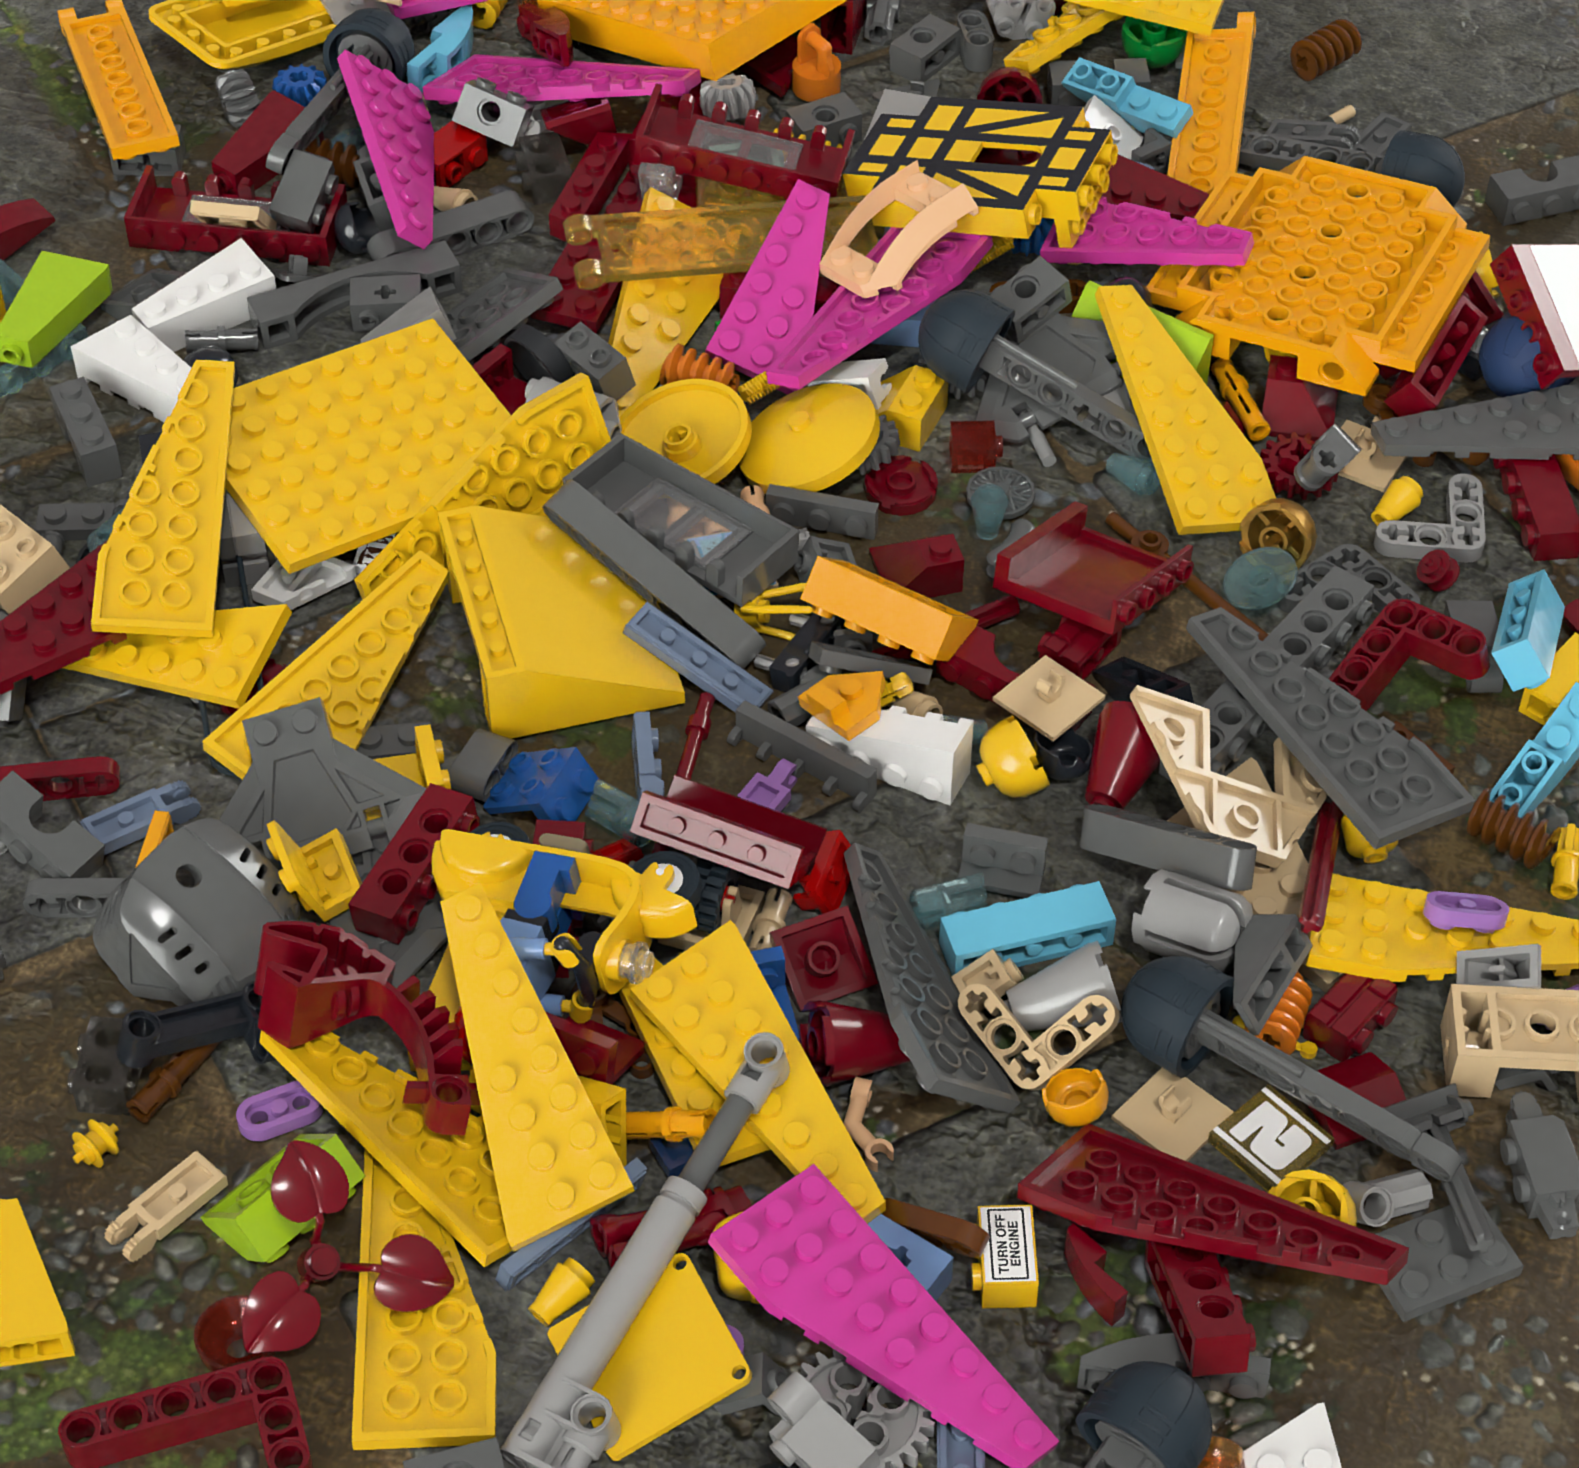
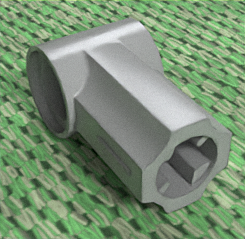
M1412 1169L1367 1182L1348 1181L1343 1184L1348 1189L1355 1203L1357 1223L1372 1227H1380L1393 1217L1426 1209L1429 1207L1430 1200L1433 1199L1431 1183L1426 1179L1424 1172L1419 1169ZM1365 1199H1366V1205H1365V1208L1363 1209V1204H1364V1201H1365Z

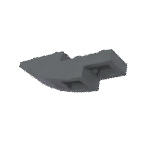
M1174 1333L1146 1335L1112 1343L1082 1355L1077 1388L1088 1389L1094 1393L1101 1382L1118 1368L1133 1362L1153 1361L1179 1368L1198 1384L1202 1392L1210 1390L1230 1393L1242 1399L1253 1397L1265 1398L1270 1377L1271 1358L1249 1355L1247 1372L1192 1377Z

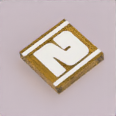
M1268 1084L1209 1132L1208 1142L1269 1192L1272 1186L1276 1187L1281 1180L1286 1178L1284 1176L1288 1173L1305 1170L1333 1146L1334 1137Z

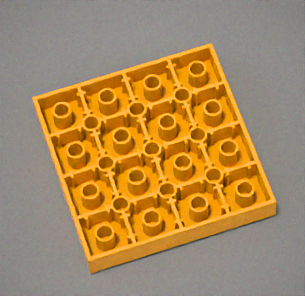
M537 0V4L541 9L555 6L567 15L570 22L572 40L665 67L700 69L701 77L717 81L847 0Z

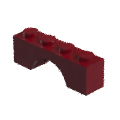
M976 626L949 661L936 660V673L943 676L946 680L955 682L974 692L979 697L995 704L997 703L993 701V696L1021 675L1006 668L998 660L994 652L996 635L979 626ZM1092 710L1071 727L1074 732L1088 718Z

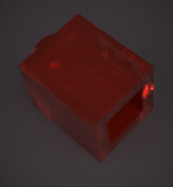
M994 420L950 421L949 454L951 473H977L986 468L996 466V457H1003L1002 435H996Z

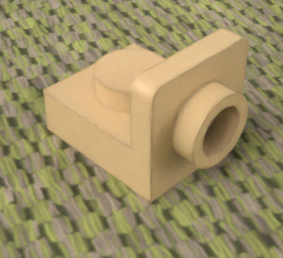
M994 949L951 976L960 993L968 985L979 983L992 988L1000 998L1006 994V990L1024 979L1011 958L1004 961ZM974 994L971 998L974 1005L970 1010L980 1012L986 1008L984 1002L988 997L987 995L981 997Z

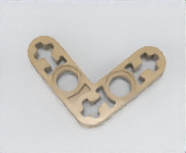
M979 983L970 984L961 991L958 998V1009L964 1019L1013 1082L1019 1087L1030 1091L1044 1088L1053 1076L1064 1069H1068L1116 1028L1119 1021V1010L1115 1003L1104 996L1090 995L1033 1040L992 988ZM974 994L981 997L987 995L988 999L984 1002L986 1009L994 1016H997L999 1011H1001L1002 1016L989 1022L983 1013L976 1010L971 1012L970 1008L974 1005L971 999ZM1095 1005L1100 1009L1107 1007L1108 1010L1103 1015L1106 1020L1104 1025L1093 1022L1084 1029L1091 1034L1087 1040L1082 1031L1072 1025L1076 1018L1078 1023L1082 1025L1089 1021L1093 1016L1090 1011L1092 1006ZM988 1023L985 1029H983L982 1025ZM1002 1025H1010L1016 1032L1015 1043L1007 1049H1000L994 1041L995 1031ZM1062 1031H1070L1076 1039L1075 1048L1068 1055H1059L1054 1049V1038ZM1025 1044H1027L1029 1049L1021 1052ZM1021 1052L1029 1062L1034 1064L1039 1062L1041 1066L1036 1070L1039 1078L1037 1080L1029 1077L1023 1079L1022 1075L1026 1072L1024 1065L1016 1058L1009 1063L1008 1058Z

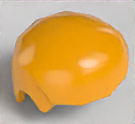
M1068 1068L1062 1070L1048 1081L1045 1088L1042 1089V1098L1047 1112L1054 1121L1067 1127H1081L1098 1120L1105 1112L1109 1101L1107 1083L1098 1069L1090 1071L1084 1068Z

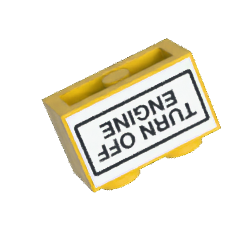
M1032 1205L978 1206L977 1224L975 1225L981 1227L990 1235V1239L981 1258L978 1259V1263H971L972 1291H980L982 1309L1037 1307L1039 1280Z

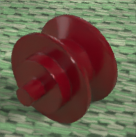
M1440 549L1427 553L1417 566L1418 579L1435 592L1445 591L1456 582L1460 572L1458 562L1451 558L1447 552Z

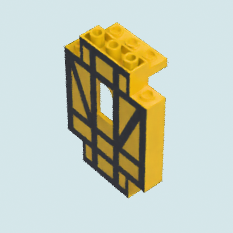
M931 97L919 116L881 114L842 174L849 202L860 203L881 182L918 160L920 172L953 189L964 183L978 206V214L973 216L967 213L957 220L958 226L950 232L1029 239L1036 225L1041 223L1042 218L1054 219L1059 248L1072 249L1078 237L1084 233L1086 223L1091 214L1096 212L1098 202L1103 193L1108 191L1110 182L1108 171L1112 165L1116 164L1118 148L1116 144H1113L1111 129L1090 128V123L1086 121L1084 107ZM983 147L1036 151L1041 154L1037 161L1023 166L975 162ZM894 200L872 218L873 226L904 228L919 212Z

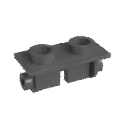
M1455 1083L1383 1107L1386 1111L1414 1126L1421 1133L1433 1128L1432 1123L1444 1124L1449 1131L1465 1126L1468 1117L1474 1114L1470 1100L1459 1098Z

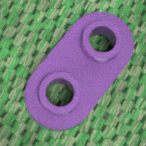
M1433 891L1427 894L1423 914L1434 927L1450 930L1454 927L1473 928L1482 933H1493L1495 930L1505 927L1509 906L1505 902L1487 895Z
M296 1080L245 1099L237 1109L236 1119L239 1131L245 1138L251 1141H265L315 1122L322 1115L324 1107ZM300 1106H307L303 1109L297 1110V1108ZM259 1121H266V1122L261 1123V1124H255V1123H257V1122H259Z

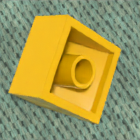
M914 365L881 381V386L884 383H891L892 388L881 402L879 410L876 411L878 416L886 415L887 422H895L901 445L899 446L920 452L947 408L948 382L938 377L931 369Z

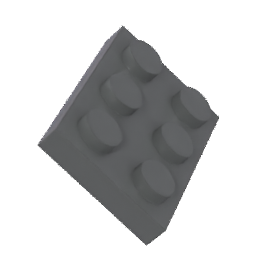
M1479 1199L1478 1201L1495 1238V1243L1488 1247V1252L1480 1254L1478 1250L1471 1251L1468 1248L1451 1205L1375 1234L1409 1247L1407 1264L1387 1285L1379 1284L1402 1322L1521 1275L1524 1265Z

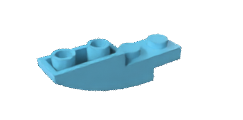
M472 4L459 7L439 25L434 27L430 36L431 44L407 63L406 76L408 77V83L417 86L422 93L423 86L470 57L473 48Z
M1080 57L1061 82L1063 87L1086 103L1095 95L1142 133H1145V130L1153 128L1157 132L1177 138L1194 113L1190 104L1138 86L1132 76Z
M1578 682L1573 685L1533 741L1529 739L1493 787L1490 801L1493 802L1501 794L1505 795L1504 809L1507 810L1517 802L1520 804L1518 817L1522 818L1529 810L1534 811L1578 760Z

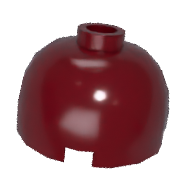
M1001 67L992 71L982 81L977 93V100L1042 104V92L1035 78L1026 70L1017 67Z

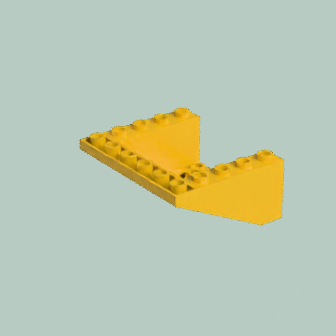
M476 505L438 513L443 564L449 570L447 586L452 603L462 602L479 659L484 713L490 732L512 739L685 703V692L678 672L623 634L625 625L648 601L560 529L549 517Z

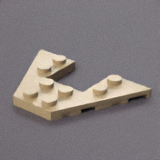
M1137 685L1131 692L1130 699L1194 827L1199 830L1252 843L1257 846L1255 862L1278 868L1285 861L1295 843L1300 839L1306 830L1305 828L1316 815L1328 794L1279 737L1273 743L1275 793L1211 772L1210 709Z

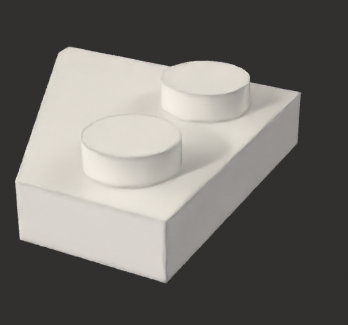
M332 557L288 574L279 560H277L251 589L252 598L254 601L266 606L287 604L290 610L354 580L356 577L355 565Z
M1317 1403L1243 1451L1240 1458L1241 1468H1342L1325 1403Z

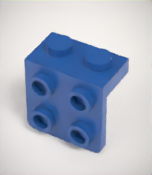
M577 747L552 748L535 752L525 751L517 754L510 760L508 769L500 781L492 787L490 796L483 807L488 814L532 810L540 820L576 821L601 781Z

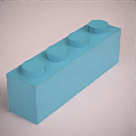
M1545 569L1510 582L1508 585L1491 653L1513 692L1525 687L1527 689L1539 687L1550 678L1565 606Z
M1099 881L1084 885L1076 884L1063 890L1045 894L1037 893L1028 898L1006 903L998 902L988 907L967 912L959 911L949 916L941 917L939 945L952 976L992 949L1004 961L1011 958L1017 967L1067 956L1087 943L1095 941L1099 942L1101 948L1113 945L1116 917Z

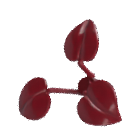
M293 1140L288 1143L271 1181L270 1192L273 1205L278 1213L289 1221L304 1223L315 1216L316 1222L313 1235L310 1238L311 1247L305 1249L297 1260V1269L301 1276V1283L298 1285L295 1279L285 1271H276L261 1278L251 1290L242 1318V1338L244 1349L247 1353L290 1351L307 1344L317 1333L320 1326L321 1309L316 1298L305 1291L310 1283L328 1280L336 1275L337 1272L380 1273L374 1284V1295L385 1307L399 1312H412L428 1308L440 1302L449 1294L454 1287L453 1275L439 1249L431 1241L419 1235L405 1234L390 1240L382 1249L381 1265L375 1263L340 1262L337 1250L329 1244L321 1243V1235L325 1222L323 1214L336 1213L347 1204L349 1196L347 1175L340 1163L319 1146L299 1140Z

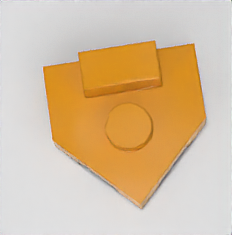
M883 671L828 675L797 697L800 707L850 741L880 720V702L885 688V677Z

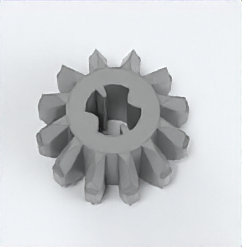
M732 73L723 76L717 81L708 79V81L701 84L700 107L702 108L703 115L709 118L712 117V110L718 101L727 104L726 120L735 121L737 118H746L748 111L755 109L756 91L753 86V80L748 79L745 75L735 76Z

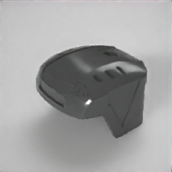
M204 818L185 824L168 835L110 893L101 907L94 925L93 941L99 955L118 976V980L134 997L172 1001L177 1006H182L243 991V988L248 983L255 981L263 925L267 922L300 921L301 902L295 891L292 893L287 891L279 877V870L253 844L228 824L214 818ZM184 869L193 875L195 881L193 888L180 885L176 879L177 870ZM170 929L174 931V936L164 943L158 942L159 936ZM189 946L191 953L181 960H177L175 954ZM205 963L207 969L200 974H196L195 968Z

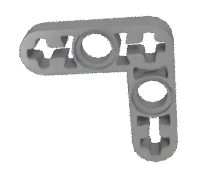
M1465 473L1454 475L1450 479L1446 494L1447 524L1397 520L1381 522L1377 526L1373 543L1375 550L1387 557L1422 559L1430 551L1440 549L1447 552L1457 562L1468 563L1479 560L1482 556L1486 540L1481 481L1477 477ZM1462 491H1466L1468 499L1462 500ZM1467 514L1472 516L1475 520L1463 521L1460 520L1456 515ZM1464 536H1469V545H1465ZM1426 537L1433 538L1439 544L1427 545L1420 539Z

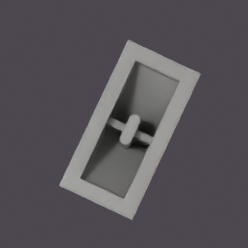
M1529 944L1457 951L1456 984L1540 989L1541 945Z

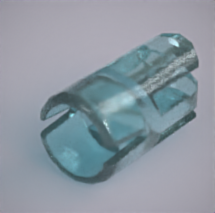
M598 779L593 787L595 794L590 796L589 808L585 810L584 816L638 847L647 845L651 841L650 839L630 832L639 800L606 781Z
M976 873L912 890L910 902L917 901L918 906L912 909L921 923L920 926L924 930L940 926L941 917L949 916L959 911L967 912L988 907V904L985 903L987 892L982 887L985 884L983 873Z

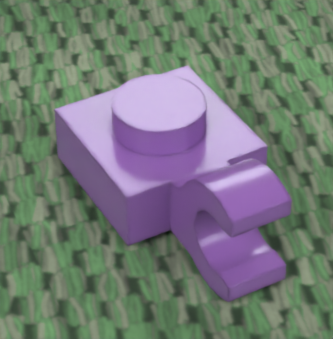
M784 758L781 759L768 777L757 772L737 796L781 812L791 800V789L797 782V777L791 774L795 771L797 765Z

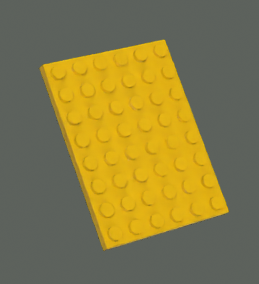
M432 318L233 388L225 488L288 574L400 532L511 415Z

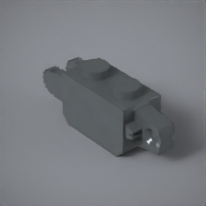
M1520 1090L1515 1095L1513 1094L1511 1098V1110H1508L1505 1117V1124H1507L1506 1136L1500 1141L1502 1161L1505 1165H1510L1514 1176L1513 1191L1517 1202H1523L1528 1219L1539 1218L1549 1239L1576 1236L1579 1227L1576 1207L1579 1202V1160L1566 1124L1554 1115L1543 1116L1535 1095L1533 1096L1531 1092L1527 1093Z

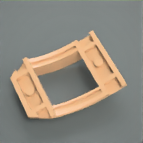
M918 160L881 182L856 206L827 249L819 264V272L862 298L878 296V289L891 287L898 291L903 288L902 280L921 255L942 236L956 228L959 218L967 213L973 216L978 214V206L964 183L953 189L920 172ZM894 200L919 212L898 234L879 263L848 247L865 224Z

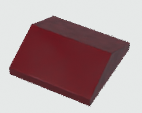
M848 905L769 933L772 947L782 946L785 957L786 989L799 1012L803 1011L804 1006L809 1001L820 1000L830 1002L878 984Z
M1372 1052L1316 1070L1381 1108L1406 1100L1396 1072ZM1308 1105L1327 1138L1331 1140L1330 1142L1335 1150L1366 1140L1365 1137Z

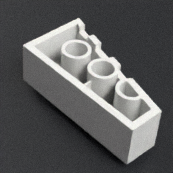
M240 238L133 307L132 314L136 320L175 352L186 347L185 330H218L217 326H225V329H230L249 321L247 297L276 289L275 276L245 241Z
M132 315L71 346L78 378L84 377L87 383L93 381L99 384L101 391L111 396L116 393L126 398L128 404L138 410L146 408L152 411L154 418L165 422L167 416L170 417L178 401V394L191 370V367Z
M892 705L890 709H881L880 720L850 741L843 738L814 716L811 717L806 725L807 733L877 768V779L949 806L970 774L974 720L960 718L958 723L944 721L943 714L927 712L925 717L907 714V710L904 707Z

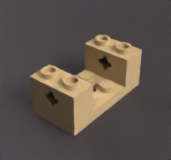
M1451 984L1440 1024L1446 1086L1455 1083L1459 1096L1491 1098L1499 1067L1574 1071L1579 1102V990ZM1535 1023L1544 1024L1552 1033H1537L1530 1025Z

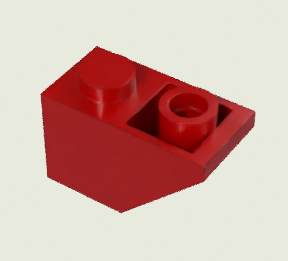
M454 121L449 122L434 133V164L437 186L449 188L488 161L486 135Z

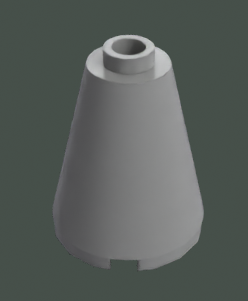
M1098 941L1087 943L1006 990L1008 999L1003 1001L1026 1031L1047 1030L1090 995L1104 996L1115 1003L1119 1011L1121 1010L1108 966L1103 964L1100 955L1103 952ZM1094 1005L1090 1008L1093 1016L1089 1021L1082 1025L1078 1023L1076 1018L1072 1025L1088 1027L1093 1022L1104 1025L1106 1020L1103 1015L1108 1009L1107 1007L1100 1009ZM1119 1012V1021H1118V1023L1122 1022V1017H1121L1120 1012Z

